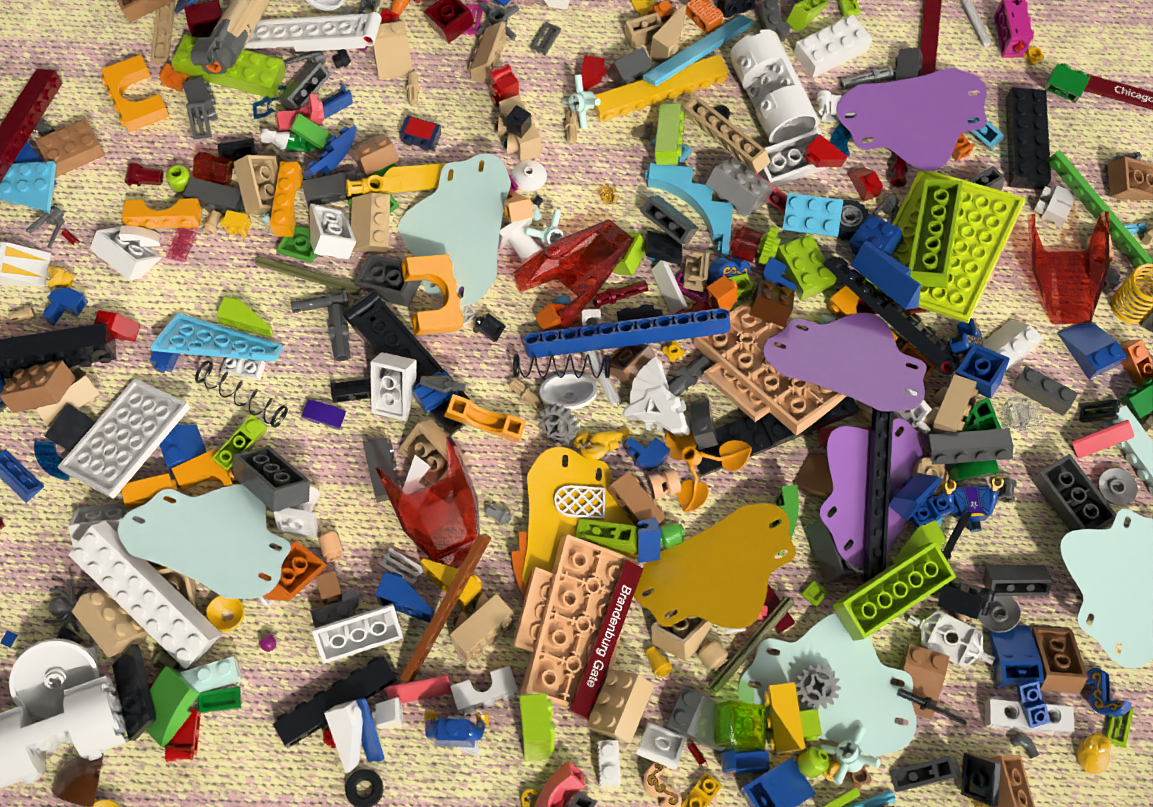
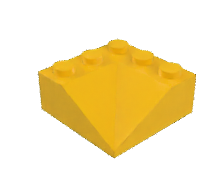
M795 682L769 685L763 695L765 707H769L770 712L766 719L768 728H772L773 737H769L771 750L775 749L776 754L802 751L805 749Z

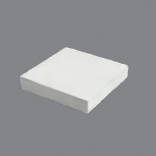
M647 722L636 754L676 770L687 737Z

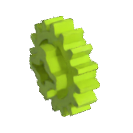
M771 225L768 235L763 233L757 250L758 253H761L759 264L766 266L770 257L775 258L781 239L777 238L779 227Z

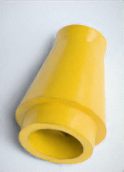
M655 646L646 650L645 654L654 675H657L658 678H663L672 671L671 662Z

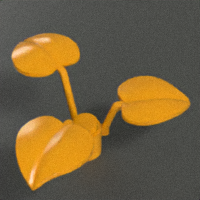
M667 430L666 445L671 449L670 456L677 461H686L695 481L686 480L681 483V492L677 493V498L683 512L688 513L697 510L708 498V485L705 482H698L699 478L694 469V466L700 464L702 457L722 461V466L728 471H738L747 463L752 451L751 446L743 441H728L719 448L721 457H716L698 452L695 449L697 444L693 432H690L687 436H676Z

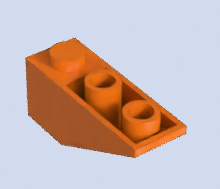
M1130 339L1121 343V348L1128 356L1121 364L1139 387L1144 380L1153 379V363L1143 339Z

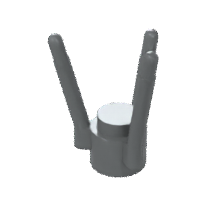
M318 50L308 55L286 60L284 64H291L308 59L309 63L320 62L323 64L326 62L323 52Z
M888 194L871 215L876 216L881 210L886 213L893 212L890 224H893L900 209L897 206L899 199L893 194Z
M52 206L50 214L45 213L30 225L26 231L32 233L45 221L50 225L57 224L47 246L51 248L61 225L65 222L62 219L64 213L59 208Z

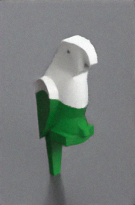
M268 129L261 130V141L268 144L272 143L281 152H309L310 149H319L292 131L275 132Z

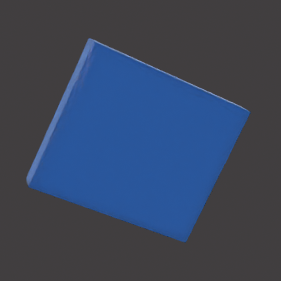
M7 630L0 644L11 648L18 635Z

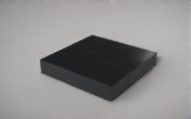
M647 230L645 235V256L681 265L683 260L682 244L670 236Z
M67 403L44 436L70 453L96 421Z
M964 752L961 795L992 807L998 806L1001 763L970 752Z

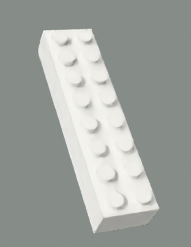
M106 521L91 525L69 553V556L183 668L187 669L196 664L222 634L146 560L129 554L120 541L118 533Z

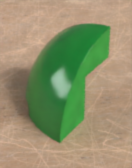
M989 397L981 400L972 408L966 419L964 432L1002 429Z
M997 461L950 463L946 470L949 475L948 483H950V479L955 482H963L968 478L993 476L999 473Z

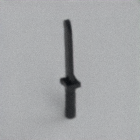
M971 512L961 516L942 551L947 561L952 557L951 553L972 515Z
M899 688L897 691V696L912 701L915 704L917 703V705H920L921 710L931 709L960 724L966 725L967 723L966 720L931 704L932 698L930 697L922 698L902 688Z

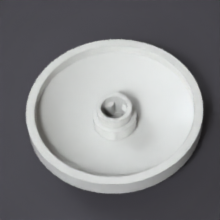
M47 639L33 644L18 657L10 674V693L17 707L27 708L31 718L43 721L64 713V690L100 678V672L92 654L80 644L66 639Z

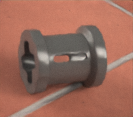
M1002 478L1004 484L1000 488L998 500L1012 503L1015 501L1013 495L1017 481L1010 478Z

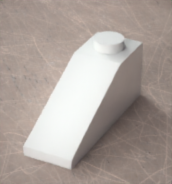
M356 700L336 705L324 713L345 773L352 771L359 765L363 719Z

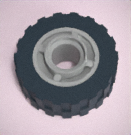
M852 199L843 200L838 232L839 238L849 241L869 216L865 205Z

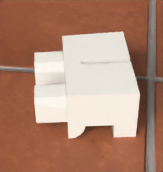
M1058 185L1055 189L1045 186L1040 197L1048 200V203L1039 199L1034 211L1042 214L1041 219H1049L1055 222L1054 225L1061 228L1068 217L1076 196L1073 194V191Z

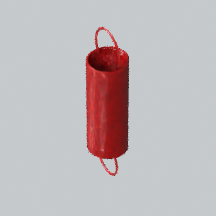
M67 229L61 232L73 246L76 241L80 243Z
M694 743L690 744L688 747L689 751L699 766L702 767V763L704 764L707 761Z

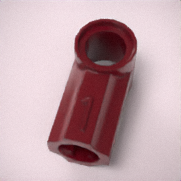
M130 163L127 167L124 182L129 186L133 184L138 185V187L141 184L161 186L164 172L162 169L144 168L140 164Z

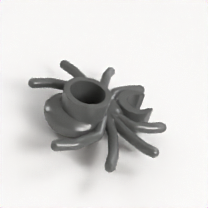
M68 579L66 582L69 586L70 597L60 589H49L50 592H56L65 596V598L56 597L52 599L48 605L52 615L62 618L55 620L45 619L44 623L54 624L66 619L63 624L64 627L68 625L71 618L74 630L79 633L80 630L75 622V619H78L72 613V610L78 602V598L88 587L84 586L74 598L73 586Z

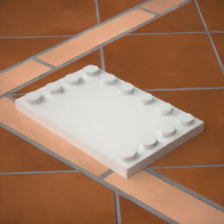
M134 378L57 467L69 476L114 499L191 407L188 403Z

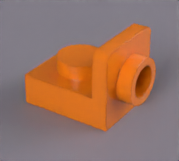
M168 63L159 73L163 86L180 92L184 89L182 83L190 79L188 75L172 70L171 65Z

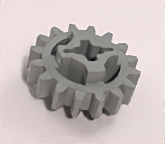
M555 403L553 406L548 405L541 411L538 417L540 421L538 427L543 428L541 433L547 434L546 439L551 437L553 443L558 440L561 445L564 441L568 444L577 435L576 433L579 431V428L576 426L579 422L574 421L576 415L570 414L571 409L566 411L564 410V405L558 408V405Z
M817 664L816 669H814L812 665H809V671L801 670L803 677L797 676V679L800 681V683L795 684L796 688H800L797 696L802 695L801 703L808 702L807 708L815 705V709H819V706L822 705L824 709H827V703L834 704L832 698H839V695L835 692L841 690L840 686H836L840 679L833 678L835 671L827 672L828 666L821 669L820 664ZM818 673L825 675L828 679L820 678ZM809 676L810 684L804 687V681ZM815 681L818 683V685H823V687L820 689V692H818L817 689L813 690L812 688L815 685ZM832 687L831 694L826 699L825 691L827 688ZM812 694L816 696L818 701L810 699L807 695Z

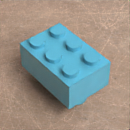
M788 193L782 230L837 238L843 200Z

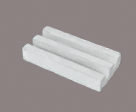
M389 548L387 555L385 554L383 557V561L379 563L380 567L390 573L396 572L402 575V578L412 586H414L423 572L419 564ZM391 555L417 569V573L391 558ZM387 561L414 576V578L411 579L386 564Z

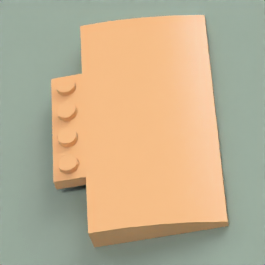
M748 300L729 312L731 325L729 332L693 338L694 346L715 364L704 371V377L754 422L770 412L797 436L841 402L846 395L813 383L785 377L773 368L764 356V346L771 337L782 332L785 328L749 315L751 300ZM778 342L774 343V346L782 349L786 348V345H783Z
M566 534L560 539L552 573L537 567L532 569L512 647L530 653L520 694L547 693V699H552V704L569 709L623 561L628 560L637 565L638 560ZM618 638V640H617L615 649H614V651H613L611 660H610V662H609V665H608L607 671H606V673H605L603 682H602V684H601L599 693H598V695H597L596 701H597V699H598V696H599V694H600V692H601V689H602V687H603V685H604V682H605V680H606V677H607V675H608L610 669L613 668V663H614V659H615V655H616V651H617V647H618V643H619V638Z

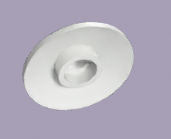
M526 160L518 163L513 168L511 177L519 189L534 191L544 185L547 179V172L540 163Z

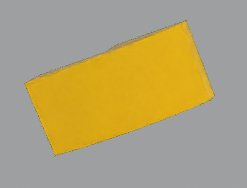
M705 772L680 807H707L722 787V784Z

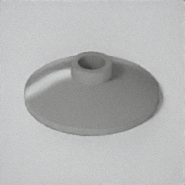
M1108 469L1102 473L1098 480L1099 492L1111 504L1118 506L1127 505L1137 495L1138 487L1134 477L1123 469ZM1113 486L1118 488V492L1113 489Z
M994 596V600L989 606L988 615L982 616L981 610L979 619L982 625L990 631L998 633L1007 632L1018 624L1021 611L1017 602L1011 597ZM998 615H1003V616H1004L1003 618H1000V619L997 618Z

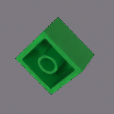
M1057 63L1043 89L1076 103L1081 97L1090 77L1084 71L1077 70L1076 72L1070 69L1071 67L1067 64Z

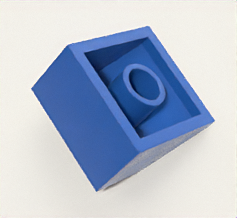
M974 343L958 367L956 375L976 381V389L979 390L978 394L991 399L1001 384L1010 358Z
M175 425L159 444L166 465L171 473H173L171 468L207 452L197 425Z
M918 473L914 478L909 477L903 483L904 487L901 490L899 488L896 489L890 496L892 501L889 507L908 521L932 497L943 479L939 476Z

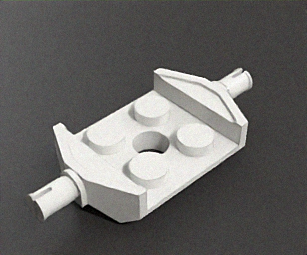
M940 610L934 612L926 620L923 619L921 621L910 615L907 623L919 627L920 647L950 656L949 661L961 666L963 670L977 659H981L991 665L995 660V657L983 652V635L981 631ZM948 633L955 634L958 639L957 642L949 643L946 635Z

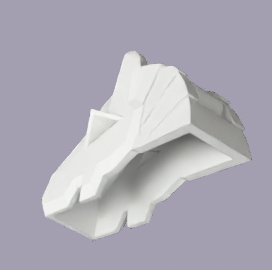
M655 356L646 366L642 367L636 378H634L630 392V404L626 406L622 415L629 420L639 418L645 422L646 430L652 431L653 425H657L656 430L658 432H662V429L665 428L676 436H687L692 431L689 417L683 414V411L687 410L684 400L680 401L679 396H675L669 391L663 363Z

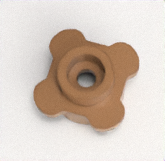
M865 766L857 772L847 771L846 773L847 777L853 782V788L857 787V789H860L863 784H869L872 780Z

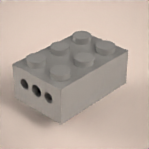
M733 157L714 167L706 183L707 186L717 192L723 202H731L735 205L736 210L742 216L750 215L765 205L774 189L767 180L757 176L753 170L746 168L738 159Z

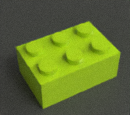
M811 234L778 246L775 257L778 261L787 265L785 275L790 282L797 285L795 292L800 301L833 288L837 278L823 265L826 259Z

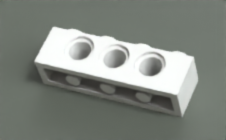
M994 696L985 702V727L1069 735L1074 732L1073 707L1066 706V703L1055 702L1053 705L1047 704L1048 713L1052 715L1053 721L1030 728L1025 719L1019 698L1007 701L1003 697ZM1005 709H1008L1011 712V718L1005 715Z

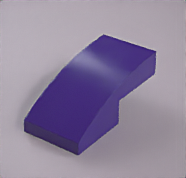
M308 399L301 418L316 424L322 423L339 430L346 411Z

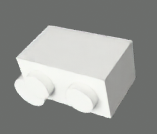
M826 90L817 93L821 121L840 122L837 115V104L842 96L831 94V92ZM849 113L845 115V118H853L857 114Z

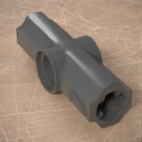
M333 304L328 307L330 321L328 328L333 346V356L335 361H347L351 359L349 327L342 314L345 308L344 305Z
M700 354L689 365L681 367L668 382L669 391L675 396H679L685 390L688 391L692 384L695 385L698 379L704 374V371L712 366L709 359Z

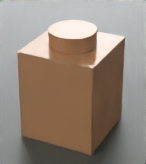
M331 571L316 576L323 603L330 605L339 602L343 593L336 572Z

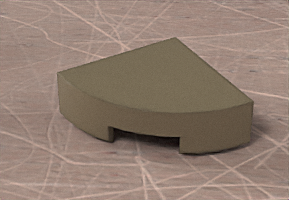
M644 123V125L635 128L632 136L650 140L653 123Z
M1151 414L1141 425L1146 432L1153 426V416Z

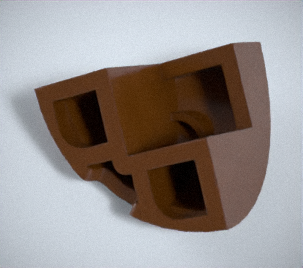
M102 753V757L95 760L78 756L69 761L55 777L51 788L52 793L66 802L94 807L104 753Z

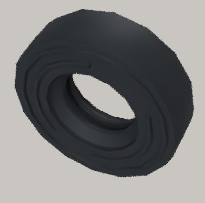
M368 769L358 770L348 778L345 786V795L348 801L355 807H373L380 801L384 792L383 781L380 776ZM361 781H369L372 784V793L367 797H360L356 792L357 785Z

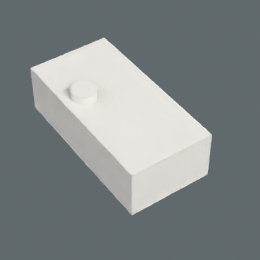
M820 129L764 148L770 163L758 174L775 187L830 168L815 167L813 164H809L803 157L806 148L820 134L822 135Z

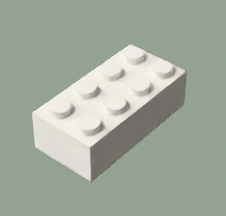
M851 15L798 41L793 54L809 75L814 78L869 51L872 37L856 17Z

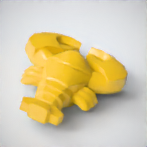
M626 427L625 429L620 428L619 431H601L595 434L590 433L588 430H582L576 433L573 445L576 448H580L582 455L586 459L598 460L608 450L613 451V449L618 448V441L623 438L629 439L631 437L630 430Z

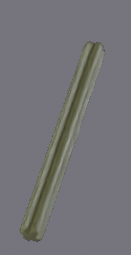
M257 256L255 264L260 267L339 290L346 289L347 292L359 295L361 292V288L348 281L262 256Z
M784 596L709 683L708 686L716 693L721 690L794 605V601L789 596Z

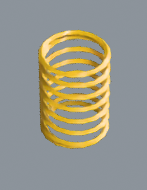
M1146 263L1136 267L1116 293L1113 294L1111 309L1119 320L1129 324L1142 323L1153 311L1152 294L1146 288L1136 285L1142 284L1147 286L1153 292V288L1149 284L1136 280H1146L1153 284V280L1139 276L1147 275L1153 278V274L1142 272H1153V268H1144L1153 267V264ZM1128 292H1129L1130 296H1131L1136 302H1138V303H1140V304H1142V305H1146L1147 307L1139 306V305H1137L1136 303H1134V302L1130 299V297H1129V295H1128ZM1133 292L1136 293L1140 298L1144 299L1145 302L1139 300L1133 294ZM1124 294H1125L1126 299L1131 303V305L1135 306V307L1138 308V309H1142V310H1146V311H1139V310H1136V309L1130 307L1129 304L1126 302V300H1125V298H1124ZM1120 297H1121V299H1122L1123 304H1124L1129 310H1131V311H1133V312H1135V313H1138V314H1142V315L1132 314V313H1130L1129 311H1127V310L1123 307V305H1122V303H1121V300H1120ZM1117 302H1118V304H1119V307L1124 311V313L1128 314V315L1131 316V317H1135V318H1138V319H1133V318H1129V317L1125 316V315L1119 310L1118 305H1117Z

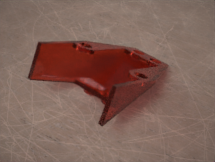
M1109 211L1099 214L1090 243L1085 251H1045L1035 227V214L1029 215L1027 219L1031 268L1051 324L1091 323L1110 267Z
M608 219L558 239L513 272L519 292H523L551 280H559L578 296L559 311L563 329L569 328L606 282L634 242V238Z

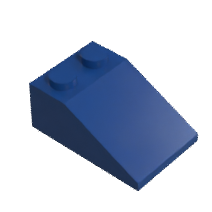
M1090 319L1058 333L1088 379L1119 366L1128 357L1119 343Z
M385 572L375 594L379 605L387 606L393 604L396 611L430 623L435 615L433 609L402 578V575L396 572H391V574Z

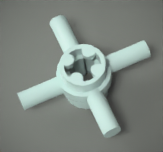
M577 74L574 75L576 92L570 95L569 98H563L562 104L569 105L570 109L574 112H579L580 129L587 128L585 111L600 105L601 101L599 98H595L593 92L583 91L582 76Z
M554 209L550 226L543 228L541 231L530 227L525 228V234L538 237L542 245L545 246L540 262L542 264H548L552 248L559 247L562 244L575 247L577 243L576 240L564 237L562 231L557 228L561 215L559 210Z
M858 726L852 741H842L837 747L823 743L820 745V748L827 754L837 756V760L840 763L833 779L834 783L841 785L847 771L857 772L862 769L864 764L879 767L880 759L863 755L859 747L866 731L865 728Z

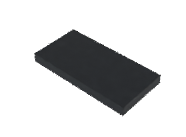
M132 644L112 665L129 741H135L156 721L139 644Z

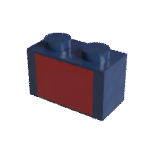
M407 115L400 130V138L404 144L419 146L425 151H434L441 136V125Z

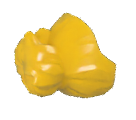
M1097 731L1079 744L1077 759L1080 766L1086 772L1099 774L1107 769L1110 762L1109 751L1112 747L1109 738Z

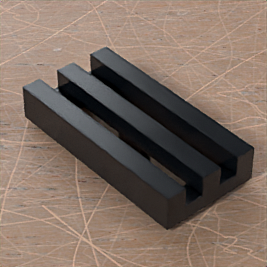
M1118 399L1081 403L1079 421L1086 423L1116 420L1119 417L1117 413H1119L1120 409L1118 406H1120L1121 402Z

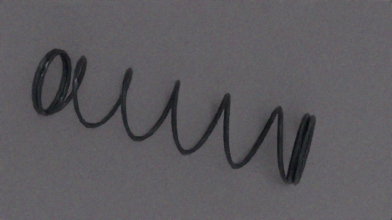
M514 354L513 357V375L515 378L519 377V373H521V375L524 378H527L529 376L532 369L534 358L538 373L542 378H545L549 371L551 359H553L554 368L557 376L559 378H563L568 367L569 358L571 359L574 374L578 379L581 378V376L583 375L587 358L589 359L592 374L596 379L599 378L603 369V365L605 371V378L607 379L610 377L609 354L604 355L601 369L597 377L593 372L590 356L588 354L586 355L583 370L579 377L576 374L571 354L568 355L566 367L561 377L558 374L553 354H551L548 368L544 376L540 374L535 354H533L531 366L527 376H524L520 367L519 354Z
M210 361L202 363L195 374V381L197 383L204 382L207 389L217 387V385L214 387L206 385V375H209L213 368V363ZM209 363L205 376L198 381L201 370ZM228 372L224 373L220 383L218 384L219 394L223 398L230 397L232 395L230 394L228 396H223L220 392L221 383L226 379ZM241 380V381L238 383V385H237V387H236V389H235V392H233V393H234V403H235L236 406H239V407L246 405V403H244V404H242V405H239V404H237L236 401H235L236 392H237V390L241 387V385H242V383H243V380ZM255 389V390H254V392L252 393L251 398H250V400H249V407H248V408H249L250 414H252V415H258V414H260V413L262 412V411H260V412L254 414V413H252V412L250 411L251 400H252V399L255 397V395L257 394L258 389ZM270 398L264 410V421L267 424H271L273 428H276L281 424V422H277L274 425L277 415L285 408L284 412L280 415V417L285 419L288 408L285 405L280 406L274 413L271 422H267L265 420V413L267 407L272 402V398Z

